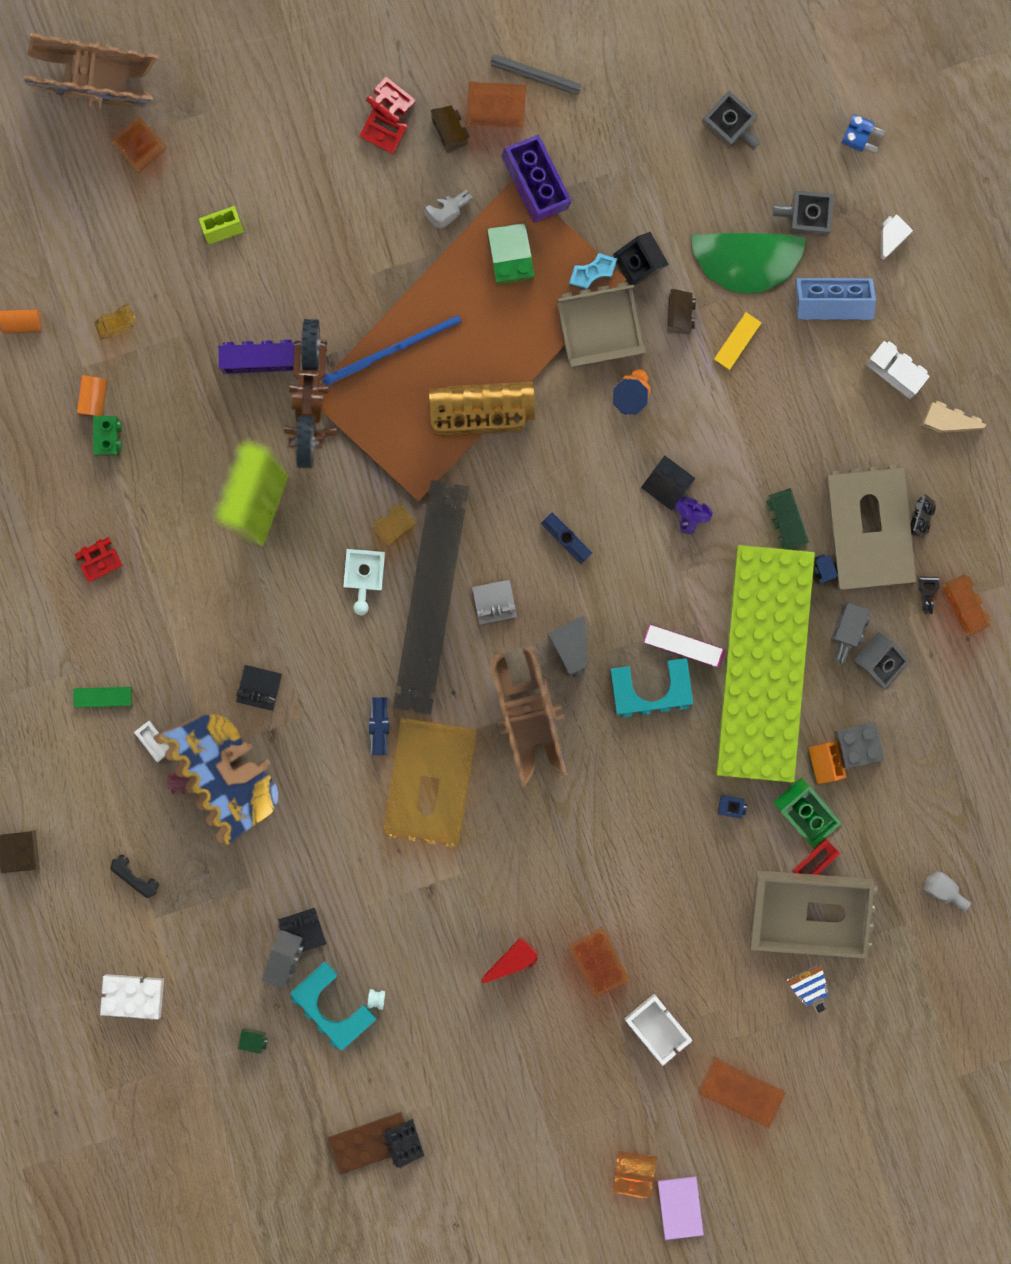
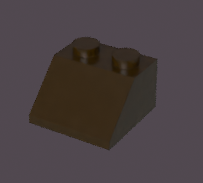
M452 105L430 110L432 122L447 153L468 144L467 138L470 136L466 127L462 128L459 122L462 119L458 110L454 111Z
M677 289L670 290L668 297L667 333L690 334L691 329H695V317H692V310L696 308V299L692 298L693 293Z
M36 831L0 835L1 873L40 869Z

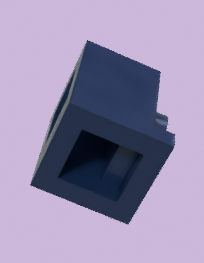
M822 554L814 557L815 566L813 571L816 577H820V580L817 581L818 585L838 577L831 556L825 557Z
M720 795L717 814L742 818V815H745L747 810V804L744 803L745 799ZM731 803H734L736 805V808L733 811L729 809V805Z

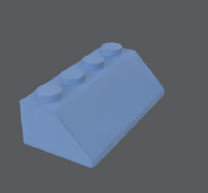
M796 278V311L798 319H874L876 296L872 278Z

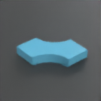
M599 253L592 263L585 266L575 265L569 285L587 290L594 280L601 277L611 278L617 259Z

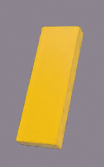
M746 312L714 358V361L730 370L762 322Z

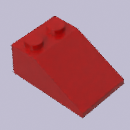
M521 936L484 974L481 981L487 983L523 970L527 966L531 968L538 961V952Z

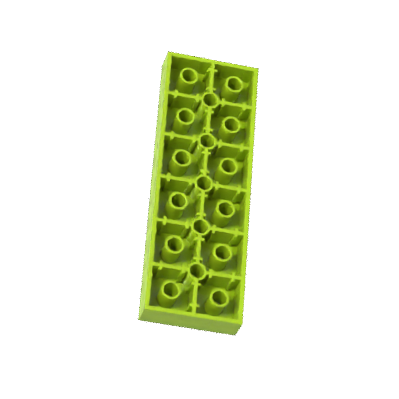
M245 442L244 446L241 445L238 450L237 457L239 461L237 466L233 465L230 473L232 480L230 485L227 484L224 489L223 496L225 500L223 505L219 504L216 516H218L217 520L241 540L263 547L289 475L268 449Z
M743 545L736 546L716 775L794 783L815 552Z

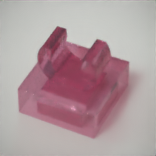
M169 772L168 789H171L172 794H175V789H182V794H185V786L188 783L189 777H178L175 772Z

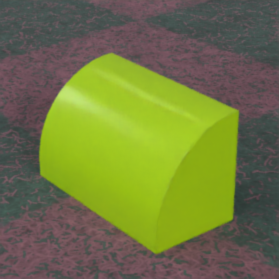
M235 206L199 218L209 245L244 232Z

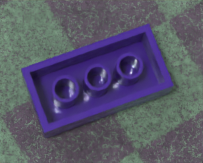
M539 135L504 148L501 158L533 223L568 210L572 200Z
M271 340L261 341V344H254L253 341H244L242 345H234V342H224L223 345L218 346L219 369L223 374L293 371L295 342L292 343V340H280V343H273Z

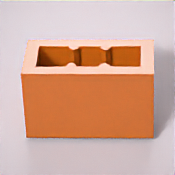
M38 310L0 311L1 330L3 333L42 332L41 313Z
M82 375L77 408L79 415L90 417L103 416L108 380Z
M838 740L808 747L817 785L847 778Z

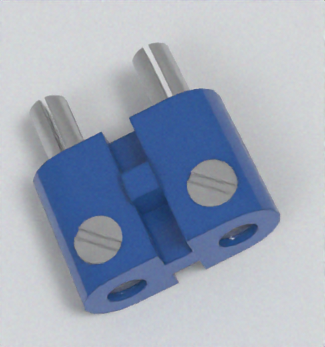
M853 114L841 143L860 152L866 149L876 153L878 147L867 143L869 135L873 133L883 137L885 131L874 127L875 122Z

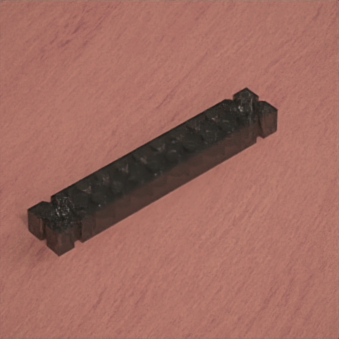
M431 480L429 497H433V502L427 503L397 681V686H401V692L395 693L394 709L408 711L409 706L416 707V712L431 715L434 699H430L429 694L430 691L435 692L465 515V509H461L462 502H467L469 486L454 484L453 488H447L446 482Z

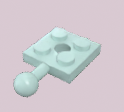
M347 549L343 587L359 589L358 601L353 607L357 615H365L369 610V606L365 602L366 589L382 591L385 552ZM363 564L368 565L370 568V572L367 575L359 573V567Z

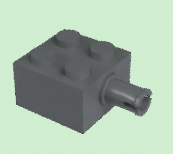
M728 91L702 120V124L729 149L738 139H742L752 150L761 143L749 131V127L755 122L757 115L731 91Z
M795 191L791 206L774 204L773 216L790 217V233L828 236L831 231L834 194Z
M851 603L843 605L830 640L839 644L833 661L845 664L849 650L862 644L865 635L862 631L865 626H868L871 619L869 615L870 610Z

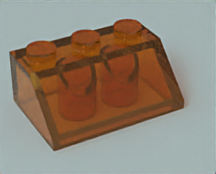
M963 574L942 584L943 590L966 637L974 635L990 626V617L986 611L983 612L981 598L978 594L974 593L972 589L974 585L969 576L966 577Z

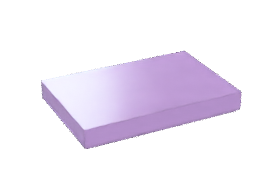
M696 1176L659 1180L658 1188L665 1240L704 1235Z

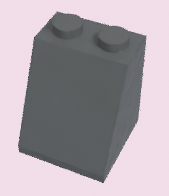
M582 616L548 634L568 675L573 674L574 677L584 673L583 668L587 667L585 618Z

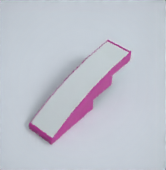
M650 624L643 641L645 644L717 668L720 667L725 649Z

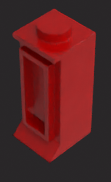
M825 838L792 870L798 874H805L801 868L824 848L829 855L809 873L818 875L840 853Z

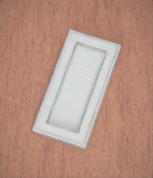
M148 721L134 733L158 763L165 758V752L169 749V745L157 744L153 737L159 734L151 721Z

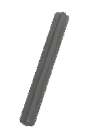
M498 55L492 56L490 63L492 66L576 95L581 90V84Z

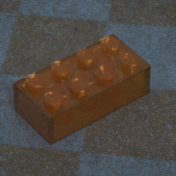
M715 1056L698 1089L700 1095L768 1128L786 1094L784 1090Z

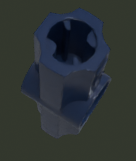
M553 512L541 522V525L580 564L592 554L574 532ZM568 533L571 535L572 541L564 543L561 540V536Z
M371 697V718H369L371 755H387V735H389L387 697Z

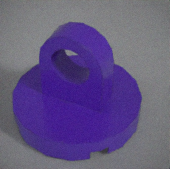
M682 497L680 500H677L675 505L676 511L682 515L680 531L683 534H693L698 522L707 523L713 515L709 506L705 503L700 505L693 498Z

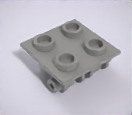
M510 580L472 587L479 625L517 617Z

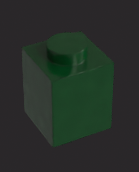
M243 1028L238 1049L261 1054L263 1049L266 1050L268 1038H265L266 1033Z

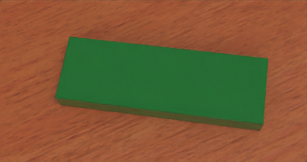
M132 687L73 688L74 708L132 706Z

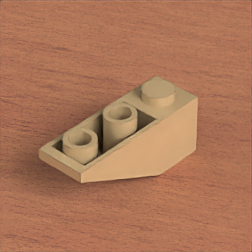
M936 401V403L932 402L929 405L921 425L938 433L982 430L986 426V424L982 423V419L971 416V418L965 416V412L959 409H948L946 404Z

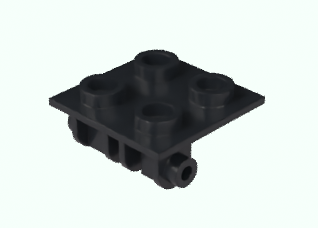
M924 494V497H920V500H917L915 510L918 511H914V513L918 516H912L914 520H911L910 523L911 534H918L922 538H925V534H928L930 530L929 521L931 515L933 516L936 510L935 501L926 494Z
M245 665L240 687L236 694V702L273 711L282 674Z
M315 908L278 919L280 931L283 930L303 938L301 946H304L302 952L326 945Z
M413 1119L392 1129L384 1130L385 1134L383 1136L386 1143H391L387 1145V1148L392 1147L389 1153H393L390 1156L392 1164H395L396 1168H401L425 1156Z

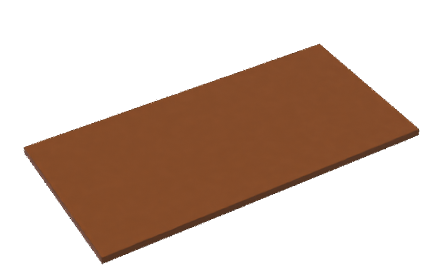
M511 180L331 373L459 315L461 322L412 344L404 350H399L370 364L371 366L332 383V386H328V394H323V410L321 412L410 495L420 502L482 435L437 436L434 434L430 418L429 389L460 385L532 382L565 347L556 300L561 298V294L572 293V296L580 295L579 291L585 290L569 285L575 265L585 266L592 263L599 253L557 214L533 223L513 180ZM525 223L534 270V280L497 286L488 229ZM614 268L611 278H598L589 285L588 289L591 292H596L599 287L609 286V289L617 288L616 284L625 283L627 279ZM323 382L319 384V386H327ZM486 419V426H489V419ZM467 420V421H468V427H471V426H470V421H471V420ZM476 420V425L480 426V420ZM448 421V428H451L450 421ZM457 421L454 425L460 428L464 425V422ZM438 422V428H442V422Z

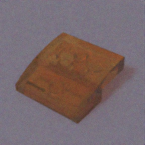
M618 1151L612 1192L651 1198L657 1157Z

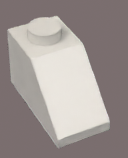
M898 215L894 218L888 217L882 224L884 226L881 230L882 260L890 255L913 231Z

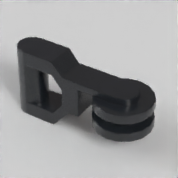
M919 576V590L922 592V610H924V614H927L928 611L929 614H933V599H930L928 602V599H925V597H933V593L939 589V577ZM924 584H934V590L927 591L924 588Z

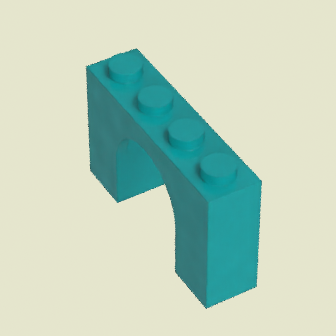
M687 658L667 661L670 681L669 690L662 699L655 702L642 700L636 695L632 685L630 666L610 669L616 715L621 714V718L632 717L633 712H640V715L651 714V710L659 709V713L668 712L670 707L677 706L678 710L690 709L689 705L693 704Z
M324 961L291 991V1000L295 1005H301L305 1010L303 1012L310 1021L314 1020L318 1024L316 1027L323 1035L327 1034L331 1038L329 1042L336 1050L340 1048L342 1051L368 1028L377 1017L365 1004L343 1021H332L322 1015L318 1007L319 994L338 976L337 972L328 962Z

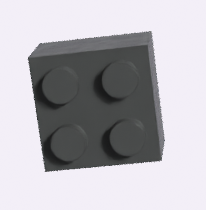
M875 722L835 731L844 769L884 760Z
M283 930L280 931L272 948L262 981L283 989L286 982H291L304 947L301 946L302 937Z

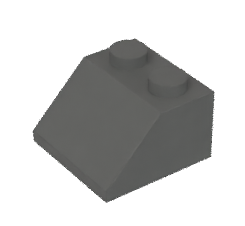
M878 632L853 661L876 683L886 689L910 660L893 641Z

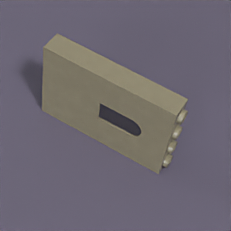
M899 465L887 466L885 470H880V467H871L865 472H861V469H851L849 473L842 474V471L830 472V475L826 476L834 563L838 575L836 578L837 591L915 583L916 575L904 468H899ZM871 494L878 499L881 532L863 533L860 500L865 495Z
M757 871L750 948L751 950L867 958V952L871 951L869 934L873 933L871 916L875 915L873 897H877V886L874 885L873 879ZM808 902L841 905L845 909V917L839 922L806 920Z

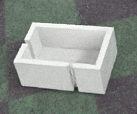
M884 341L865 365L908 399H911L930 377L927 375L928 371L920 365L917 367L913 364L912 358L907 354H899L898 348L893 343Z
M104 975L102 994L106 995L101 997L100 1015L159 1019L162 1011L164 979L146 977L144 982L141 983L143 977Z
M653 994L625 1017V1021L659 1062L664 1065L676 1055L673 1048L676 1047L680 1052L693 1040L668 1010L664 1012L666 1010L665 1006Z

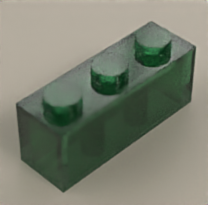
M791 488L767 496L766 506L768 511L773 513L772 523L774 529L779 531L780 537H778L780 547L790 550L808 544L809 540Z

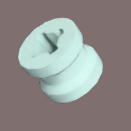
M370 989L367 1008L377 1007L379 1010H383L385 991L375 992L374 989Z

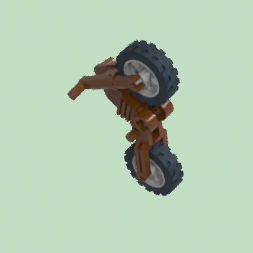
M316 319L303 320L302 340L295 339L293 374L299 380V384L289 385V393H292L291 406L292 410H295L297 428L285 426L284 433L291 434V436L288 435V448H296L297 468H312L314 447L315 449H322L326 436L337 435V428L316 430L317 423H320L321 411L323 410V394H328L329 389L328 386H319V382L325 377L327 340L320 341L319 320Z

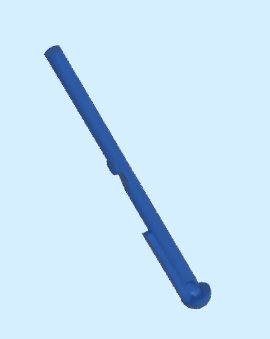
M457 315L329 375L325 372L322 382L327 386H332V383L371 366L370 364L399 350H404L412 344L460 323L461 319Z

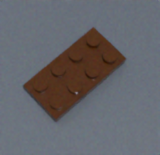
M402 1112L328 1137L340 1175L391 1157L390 1155L393 1153H389V1151L392 1150V1147L387 1148V1145L391 1143H386L383 1134H385V1129H392L405 1122Z

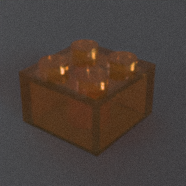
M140 116L136 117L110 140L138 174L167 149L161 139Z

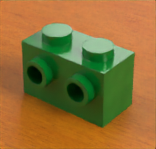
M93 416V454L95 456H119V451H122V440H119V432H122V421H119L117 416Z

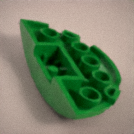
M716 233L691 235V244L695 259L698 260L702 271L710 280L717 282L724 289L732 292L755 294L772 289L777 284L784 282L793 273L803 255L805 237L766 233Z

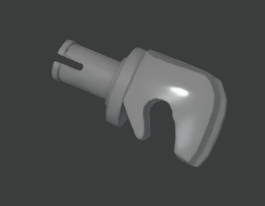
M464 190V192L453 199L449 196H446L444 199H437V204L443 207V209H437L428 205L423 212L427 220L435 228L443 229L460 215L459 208L472 201L473 198L467 190Z
M935 871L925 878L923 890L933 897L942 900V903L945 905L952 902L962 912H965L971 905L970 901L958 893L959 886L943 872Z

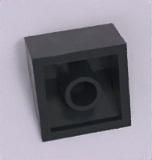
M651 232L635 237L613 253L629 285L633 286L657 274L669 265Z
M664 456L644 482L641 489L669 510H672L677 500H680L693 483L695 477L667 456Z

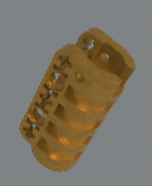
M533 382L460 385L429 389L431 426L434 434L437 436L519 432L524 429L525 421L535 420ZM506 418H509V425H506ZM515 418L519 419V424H515ZM486 419H489V426H486ZM501 419L503 423L501 425H495L493 424V420ZM467 420H471V421H470V426H471V427H468V421H467ZM476 420H480V426L476 425ZM448 421H450L451 428H448ZM457 421L464 422V425L460 428L454 424ZM438 422H442V428H438Z

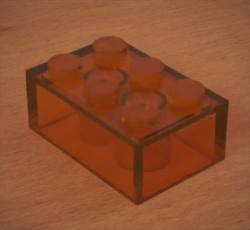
M469 81L467 125L524 128L526 85Z
M603 927L568 944L595 998L630 980Z

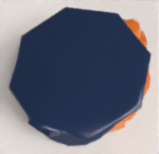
M634 370L632 375L624 376L613 388V405L620 413L637 415L648 405L651 388L647 382L649 377L643 370Z

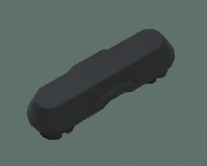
M119 855L117 859L112 860L110 869L145 898L156 895L159 883H154L155 879L153 878L146 883L141 878L135 877L131 870L126 867L129 859H124L125 855Z

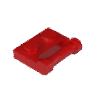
M373 109L359 138L393 155L409 124L399 121L395 124L391 120L385 119V115ZM377 118L398 129L397 134L374 123L375 119Z

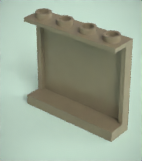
M628 282L616 284L617 288L609 289V286L599 287L596 292H591L590 289L579 291L580 295L572 296V293L561 294V298L556 300L569 368L646 353L640 333L632 290L634 288L633 285H628Z

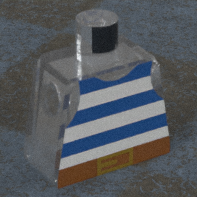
M820 964L814 965L786 979V982L803 1006L807 1007L812 1004L816 1013L827 1009L822 999L829 996V991Z

